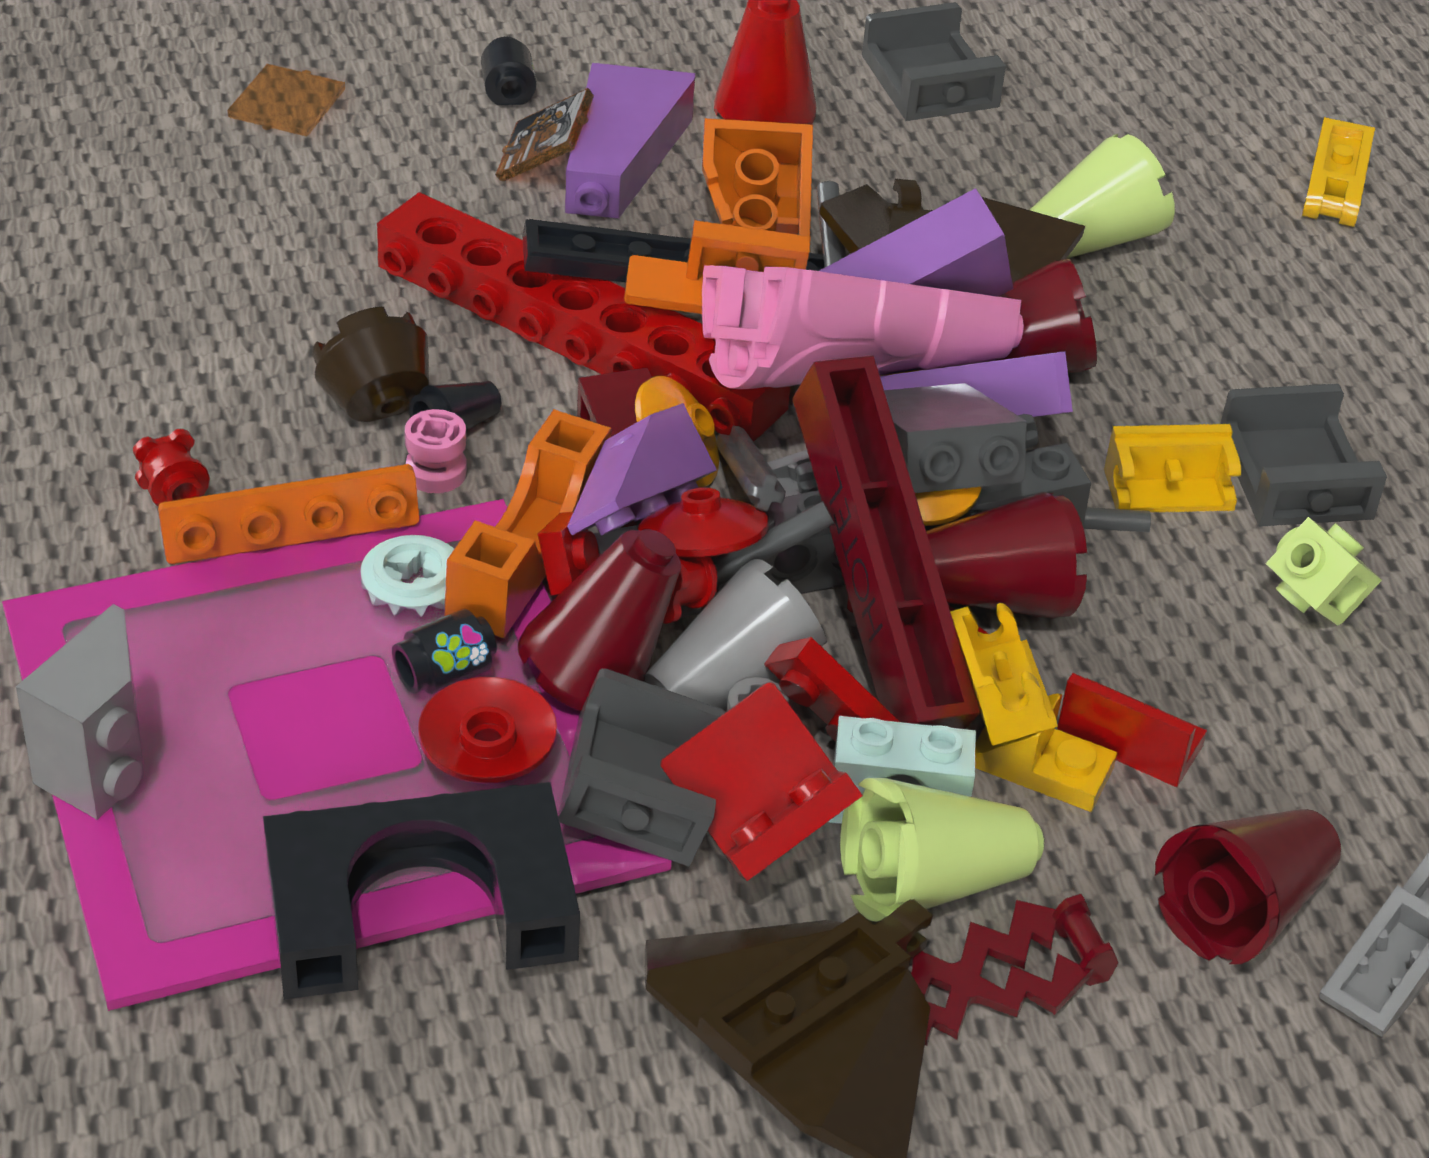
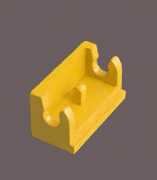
M1231 425L1113 426L1104 471L1115 508L1147 510L1150 512L1234 511L1237 498L1231 482V476H1241V464L1232 439L1233 431Z
M1003 603L997 604L996 614L1001 624L995 632L990 634H983L977 631V621L968 606L950 611L991 745L994 746L1058 727L1027 639L1021 641L1011 609Z

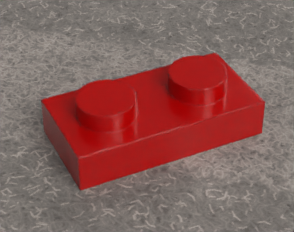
M812 637L779 644L764 663L780 679L779 686L787 697L802 706L809 707L827 724L826 731L835 742L839 716L865 719L876 718L884 721L900 722Z

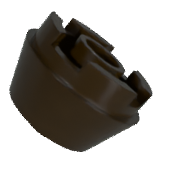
M373 307L355 312L336 322L340 333L330 339L326 345L318 341L314 344L312 353L316 363L315 379L317 383L356 421L372 422L402 414L409 410L411 399L420 394V391L425 386L429 385L428 337L426 332L416 325L412 315L407 311L403 317L388 316L384 307Z

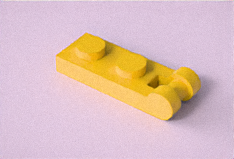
M1324 117L1302 216L1318 219L1319 214L1339 218L1338 224L1355 227L1375 127Z

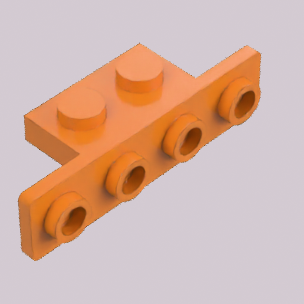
M694 220L687 262L638 255L630 256L624 301L632 305L702 314L704 265L744 268L758 272H764L765 267H789L806 270L810 252V236Z
M410 464L160 503L158 506L166 561L169 564L416 525L420 520L414 469Z

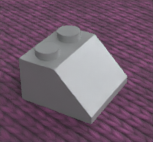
M112 604L16 686L33 784L96 820L118 800H123L130 796L144 777L138 711L124 609Z

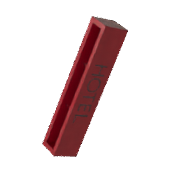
M874 356L813 362L792 399L821 501H824L835 522L829 529L878 701L903 723L931 726L942 725L966 729L980 714V709Z

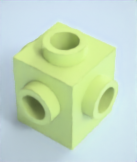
M1309 517L1299 527L1290 530L1283 536L1278 543L1276 553L1266 563L1282 579L1276 590L1303 613L1312 606L1317 612L1336 625L1342 624L1382 581L1381 578L1356 557L1364 549L1357 540L1336 523L1326 531Z

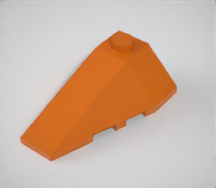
M705 118L702 171L721 224L810 236L813 125Z

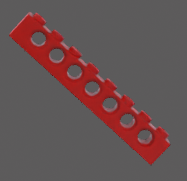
M419 192L377 223L378 267L387 270L393 276L401 277L430 291L439 298H445L474 312L482 319L490 320L530 342H536L565 356L575 364L583 365L600 374L648 368L651 377H669L683 385L695 397L698 403L709 411L714 422L715 431L720 434L730 435L732 426H739L745 429L754 442L788 410L790 386L732 389L725 387L718 381L709 363L711 353L715 354L716 342L715 339L704 338L703 324L674 310L627 304L624 301L625 288L608 280L524 271L522 239Z

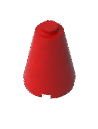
M748 0L715 95L714 111L716 116L720 114L725 120L812 125L816 117L817 106L798 1Z

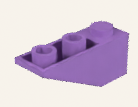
M684 403L653 413L605 440L567 526L571 535L596 526L600 535L603 536L633 520L637 522L667 505L681 501V495L684 492L698 488L696 481L717 470Z

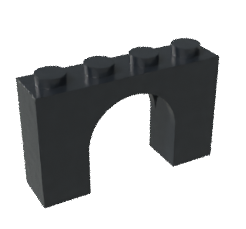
M551 782L510 785L504 788L454 794L443 793L429 797L369 802L362 805L263 816L267 867L284 1000L359 990L356 940L352 920L353 907L360 895L378 879L393 872L413 867H436L454 871L475 882L486 893L495 912L506 970L579 961L580 911Z

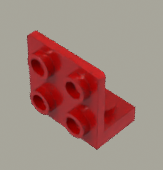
M771 682L763 684L660 761L662 770L673 785L716 799L714 819L707 832L739 876L746 881L753 878L863 796L848 774L838 771L776 685Z

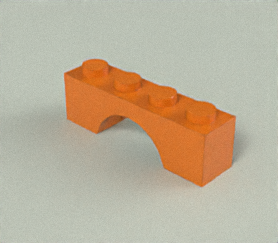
M553 409L528 445L519 482L500 521L494 527L475 520L448 557L444 616L467 609L476 618L480 616L485 618L491 626L494 635L501 638L506 637L546 576L537 533L559 513L575 510L605 440L611 436L610 427Z

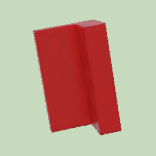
M1072 673L1067 680L1057 730L1118 752L1116 761L1174 787H1178L1199 754L1207 730L1075 673Z

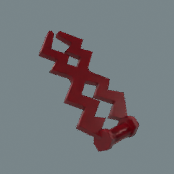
M1082 894L1064 899L1056 909L1016 900L1009 935L970 921L962 958L958 962L949 963L923 951L913 957L911 974L924 997L926 998L931 984L950 992L945 1008L928 1002L930 1014L925 1045H928L933 1027L958 1039L967 1009L971 1004H981L1018 1017L1025 999L1028 998L1056 1015L1084 983L1092 986L1109 981L1119 962L1110 943H1104L1092 922L1090 910ZM1055 930L1059 936L1063 938L1069 937L1081 959L1080 964L1057 953L1052 982L1014 967L1017 966L1025 969L1031 939L1051 950ZM988 955L1012 964L1005 989L981 977Z

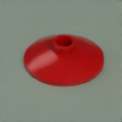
M695 488L684 492L681 495V501L667 505L645 517L639 524L638 530L651 529L665 535L674 544L678 557H707L735 552L757 543L767 534L769 522L767 514L756 509L752 504L735 499L721 498L720 492L713 488Z
M476 677L453 683L436 693L421 712L418 731L420 745L424 754L441 771L469 782L498 783L522 777L535 770L548 758L555 745L557 723L550 704L531 687L507 678Z

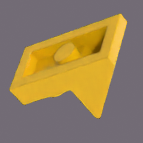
M1059 693L1048 696L1056 721L1062 694ZM984 727L975 743V768L1092 812L1114 769L1118 752L1055 728L992 746L986 727Z

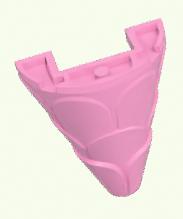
M704 265L702 284L704 338H712L716 342L715 354L711 353L709 363L718 381L725 387L732 389L779 388L800 385L813 362L874 356L880 376L911 370L922 371L981 363L1007 357L1012 348L1019 345L1023 335L1024 324L1020 314L1021 300L789 267H765L764 272H758L744 268Z

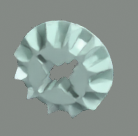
M405 535L388 539L375 546L365 556L361 565V587L368 590L372 605L388 604L394 616L404 609H414L420 617H422L428 606L445 609L447 559L454 548L439 539L422 535ZM420 567L423 568V577H417L413 583L402 582V579H410L414 573H418Z

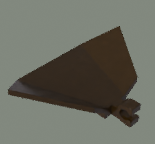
M895 179L893 190L898 193V204L888 203L866 184L822 202L819 214L848 252L852 254L933 210H924L922 208L921 189L915 180ZM982 197L1005 235L1012 283L1055 260L1067 259L1083 236L1084 225Z
M910 899L875 925L858 912L844 922L820 920L646 940L645 990L801 1132L853 1158H907L930 1014V1006L908 967L910 959L925 949L927 939L918 931L931 926L933 914L916 900Z

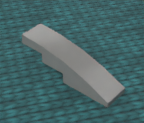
M1429 852L1403 888L1398 885L1319 993L1320 999L1381 1037L1405 1012L1429 982Z

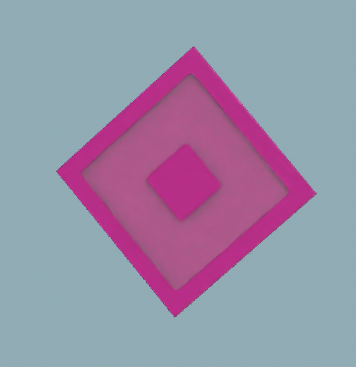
M504 499L421 515L416 525L220 556L2 601L22 681L112 604L124 609L138 711L144 777L130 796L123 800H118L98 820L52 795L108 1011L280 968L267 867L263 816L551 782L557 813H559L581 711L563 704L548 694L536 682L541 671L530 657L524 665L518 653L519 638L526 626L551 603L543 583L541 582L506 637L501 638L495 635L497 651L492 654L490 670L472 677H500L523 683L537 691L547 700L556 717V741L548 758L530 773L513 780L498 783H476L461 780L448 775L431 763L421 748L418 724L423 708L436 693L429 694L425 690L416 694L410 693L400 680L393 662L392 646L403 641L404 634L407 631L444 617L445 609L428 606L422 617L414 609H404L394 616L388 604L372 605L368 590L361 587L362 562L368 552L378 544L399 536L422 535L439 539L455 549L475 520L494 527L497 525L507 509ZM420 567L417 574L414 573L410 579H402V582L413 583L417 577H423V568ZM560 823L576 894L671 870V860ZM412 867L398 870L372 883L356 901L352 910L356 949L493 915L495 912L486 893L475 882L459 873L438 867Z

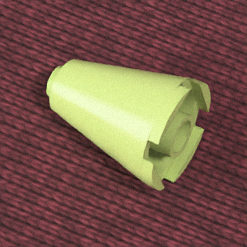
M1115 134L1098 145L1029 210L1085 226L1082 238L1067 257L1068 259L1160 233L1172 224L1175 215V203L1172 192L1163 196L1158 180L1166 175L1151 150L1135 136L1127 134L1118 138V134Z
M867 778L861 781L858 786L865 788L863 796L844 809L840 835L844 875L856 874L864 895H851V898L858 911L866 919L875 922L883 920L910 899L916 900L925 909H929L1027 877L1041 859L1044 850L1042 830L1024 808L887 778Z

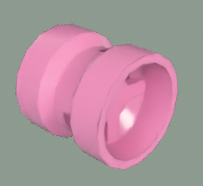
M437 409L421 411L412 416L405 425V446L409 453L406 458V464H410L414 469L417 489L427 493H444L456 489L466 479L467 459L463 453L466 447V425L463 419L455 413Z

